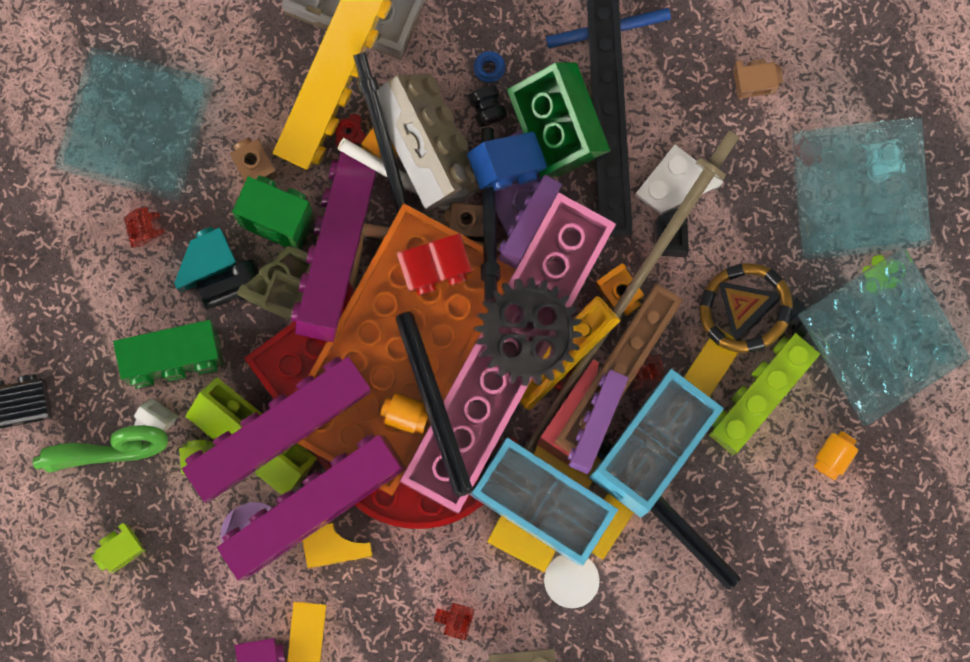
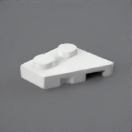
M674 145L636 192L635 196L658 214H661L668 209L681 205L703 169L696 164L697 161L677 145ZM713 177L703 194L719 188L723 181Z

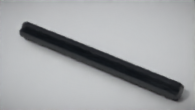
M410 311L401 313L396 316L395 320L453 492L457 497L468 495L473 491L415 317Z
M604 441L599 448L597 457L600 460L603 459L612 447L608 441ZM660 496L650 511L726 589H733L740 582V576Z

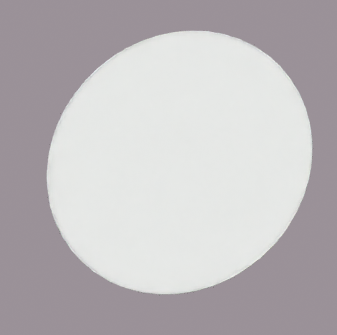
M560 555L547 567L544 584L549 597L555 603L566 608H578L589 603L596 595L599 588V573L589 558L582 566Z

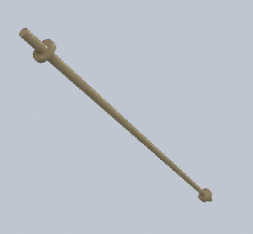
M729 130L709 161L702 158L697 160L696 164L703 169L612 310L619 318L713 177L722 181L726 177V174L719 168L740 138ZM608 334L580 360L524 449L529 452L531 451Z

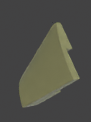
M288 245L278 254L274 261L261 268L259 273L248 283L241 285L237 295L291 321L295 301L301 303L303 293L299 292L302 274H309L311 264L306 263L308 253Z

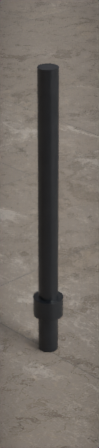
M366 52L353 55L360 79L357 81L360 94L365 96L398 213L403 203L408 206L409 204L376 91L379 89L376 76L372 77Z
M485 127L481 129V143L494 140L493 128ZM493 187L482 189L484 263L480 266L481 280L484 282V301L493 303L494 299L490 292L493 290L497 291V281L500 280V265L497 263L495 191Z

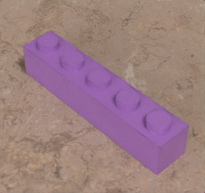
M546 175L543 176L541 182L539 180L536 181L532 189L534 192L533 196L528 195L524 203L526 209L519 211L515 219L518 222L517 225L511 226L507 233L508 241L503 240L498 251L501 252L499 261L517 269L562 186L560 182Z
M609 370L607 375H602L598 384L602 386L599 393L595 392L591 404L594 405L592 411H587L583 420L586 423L584 430H579L575 439L578 441L576 449L572 447L567 458L571 460L569 467L585 474L590 472L629 377Z

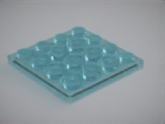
M91 47L55 168L67 173L180 202L214 80Z
M921 117L792 131L801 248L804 260L931 245Z
M906 248L899 249L798 313L799 318L863 426L871 424L970 359Z

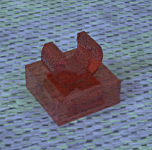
M143 207L134 209L124 217L131 248L142 247L164 233V229H153L151 221L157 220L160 217V213H149L148 208Z
M661 354L646 358L632 381L634 392L654 389L665 374Z
M452 603L450 612L437 608L434 621L446 625L444 635L466 641L475 609Z

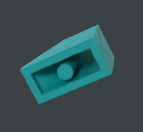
M213 227L205 228L195 234L197 238L190 241L174 282L176 289L180 293L196 287V283L228 272L230 267L237 264L220 227L215 230Z

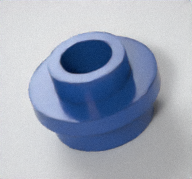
M486 51L475 59L474 73L482 82L494 83L504 75L505 62L498 53ZM486 63H493L496 69L488 73L483 67Z

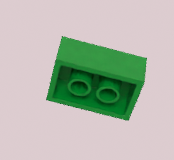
M555 62L507 89L523 134L535 133L547 164V168L539 172L540 178H543L544 175L548 177L563 176L611 151L577 62Z
M258 175L257 179L248 176L232 210L241 229L281 246L287 247L289 245L301 250L315 220L310 203L305 199L306 195L292 188H288L287 192L275 187L276 182L261 175Z
M211 320L113 341L120 379L129 386H135V389L152 387L155 385L154 380L167 379V382L181 381L186 379V373L198 372L200 376L218 372V366L225 365L217 327Z

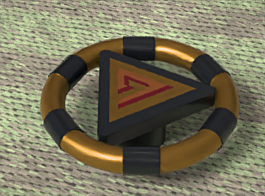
M740 263L718 273L703 291L699 305L701 323L707 336L718 346L739 353H751L764 349L774 343L789 325L793 311L792 295L785 280L773 269L755 263ZM745 275H756L764 278L778 293L726 282ZM719 289L734 339L728 338L715 326L712 319L711 309ZM781 301L776 323L766 334L746 341H739Z

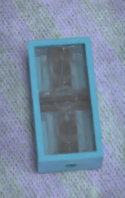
M670 369L589 476V479L640 518L643 517L657 502L724 408L673 369Z
M509 438L503 439L473 486V491L469 494L575 564L582 566L619 510Z

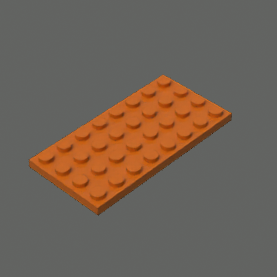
M403 203L340 317L334 343L327 341L308 375L317 378L325 372L323 367L339 356L342 360L349 357L370 387L371 393L297 444L331 462L334 458L345 452L349 456L359 449L356 444L370 434H373L375 437L382 435L387 438L407 470L431 424L428 418L423 434L416 431L412 434L384 424L386 417L380 416L386 397L393 398L394 393L423 402L395 319L397 315L408 311L414 315L444 402L475 346L474 341L481 335V332L473 330V327L483 325V321L477 318L476 314L488 311L482 305L484 301V282L481 280L480 266L484 263L482 245L461 235L473 273L467 275L468 281L449 286L448 281L435 285L436 291L422 296H418L417 291L410 293L397 253L459 233ZM497 254V263L500 265V280L497 281V292L502 295V284H509L516 269L499 261L500 255ZM406 470L379 489L393 496Z

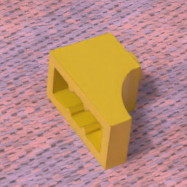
M333 523L326 524L302 541L307 568L309 569L373 556L370 542L355 543L344 539L335 531Z

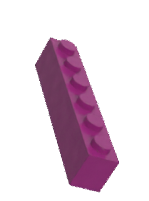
M342 151L339 161L333 160L331 164L329 179L333 180L331 189L325 188L321 207L326 208L324 217H317L314 235H318L317 244H310L306 263L311 264L309 274H302L299 285V292L303 293L301 303L295 301L291 321L296 322L295 334L333 343L377 176V171Z
M340 356L333 359L323 367L325 370L323 374L317 378H314L312 375L306 377L296 385L298 389L296 392L288 397L284 393L268 404L270 409L260 416L257 412L251 414L241 422L243 426L241 429L233 434L230 431L221 434L213 441L215 446L204 453L201 449L186 458L185 462L187 465L181 469L203 502L209 503L369 395L371 389L351 359L346 357L342 360Z
M373 434L366 436L356 444L359 449L349 456L345 452L334 458L329 463L331 465L330 469L323 474L317 471L303 481L305 486L295 493L293 490L284 493L276 499L278 505L268 512L264 508L249 518L251 523L242 530L236 527L222 537L224 542L216 548L236 579L247 580L406 470L405 465L387 438L382 435L375 437Z

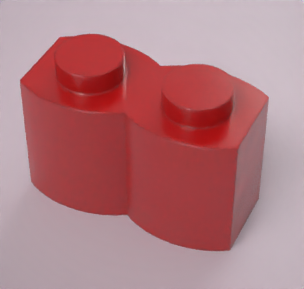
M460 233L397 253L410 293L417 291L418 296L436 291L435 285L448 281L449 286L468 281L467 275L473 273Z

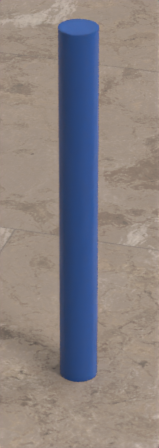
M667 7L621 18V31L671 20L670 10ZM588 27L546 36L548 49L588 40Z

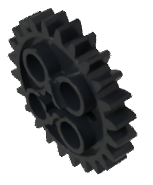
M520 278L515 279L514 289L507 283H503V294L501 295L495 290L491 291L494 302L483 301L482 305L488 311L476 314V317L483 321V325L473 327V330L482 333V338L475 340L474 343L478 345L484 344L485 349L480 352L479 357L489 356L491 358L486 367L490 369L498 366L499 369L496 375L498 378H501L508 372L509 383H514L518 376H520L523 386L528 385L530 377L533 378L536 385H541L543 374L548 380H554L552 370L555 369L560 373H564L565 369L562 361L574 362V359L568 354L569 350L580 349L572 341L573 338L582 336V333L573 331V326L580 324L581 320L572 319L570 316L577 310V307L566 308L565 304L569 299V295L558 298V286H554L550 291H547L546 280H542L538 287H535L534 278H528L526 287H524ZM509 305H515L520 311V318L514 324L509 323L505 318V309ZM542 307L549 308L553 315L551 323L547 326L542 325L538 320V311ZM529 323V328L555 330L557 335L555 337L534 335L529 336L527 341L526 335L502 334L499 332V328H525ZM508 338H513L518 344V351L512 357H508L503 352V343ZM541 340L547 341L551 347V352L545 359L540 358L536 353V345Z

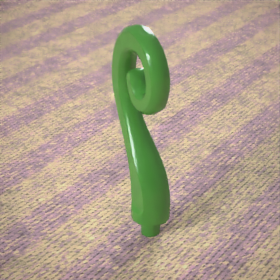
M128 426L112 433L110 439L111 446L65 443L45 447L41 450L40 456L33 458V466L36 470L44 469L47 473H52L80 465L144 459L166 449L168 435L164 430L154 426Z

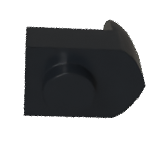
M678 207L668 209L657 217L653 226L654 245ZM688 218L685 219L661 256L687 257L689 252Z

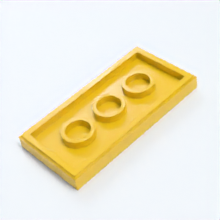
M537 446L534 452L535 456L586 489H589L592 483L589 476L601 461L596 456L590 472L585 474L569 467L539 446ZM500 516L487 543L545 573L556 552L503 516Z

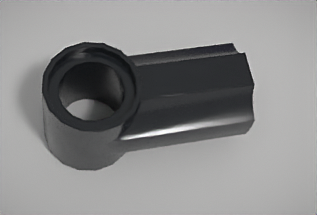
M253 259L238 263L230 267L228 272L196 283L205 309L208 310L235 299L245 300L237 295L241 285H245L259 273L256 261Z

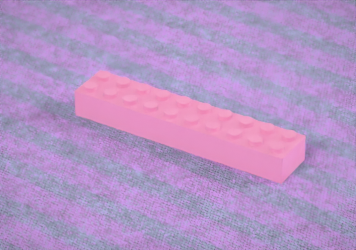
M558 192L508 285L514 289V280L520 278L523 286L526 287L528 278H534L535 287H538L542 280H546L547 291H550L554 286H558L559 292L557 297L569 295L565 306L566 308L571 307L616 224ZM509 305L505 309L506 320L512 324L516 323L520 318L519 309L515 305ZM542 307L538 311L539 322L545 326L550 324L553 318L551 310L547 307ZM529 323L525 328H499V332L502 334L526 335L527 341L529 336L555 337L557 333L555 330L529 328ZM508 338L503 343V352L508 357H512L518 351V344L513 338ZM541 340L536 345V353L542 359L550 346L547 341ZM475 344L443 402L472 488L528 385H522L520 376H518L514 383H509L508 372L501 378H498L496 376L499 369L498 366L488 369L486 365L491 358L489 356L479 357L480 352L485 349L484 344ZM430 426L400 482L458 514L468 495L457 497L454 494L432 427Z

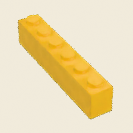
M340 0L272 154L306 170L312 168L314 164L319 165L327 149L323 147V143L327 135L332 136L339 123L336 114L340 106L345 107L351 97L353 90L349 89V85L353 77H359L353 55L365 52L366 48L371 49L379 34L375 27L380 18H386L392 1Z

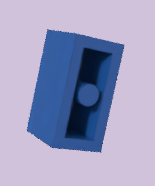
M534 132L485 141L467 153L480 190L493 187L494 191H499L511 186L512 182L517 181L519 185H525L537 180L536 174L547 168Z

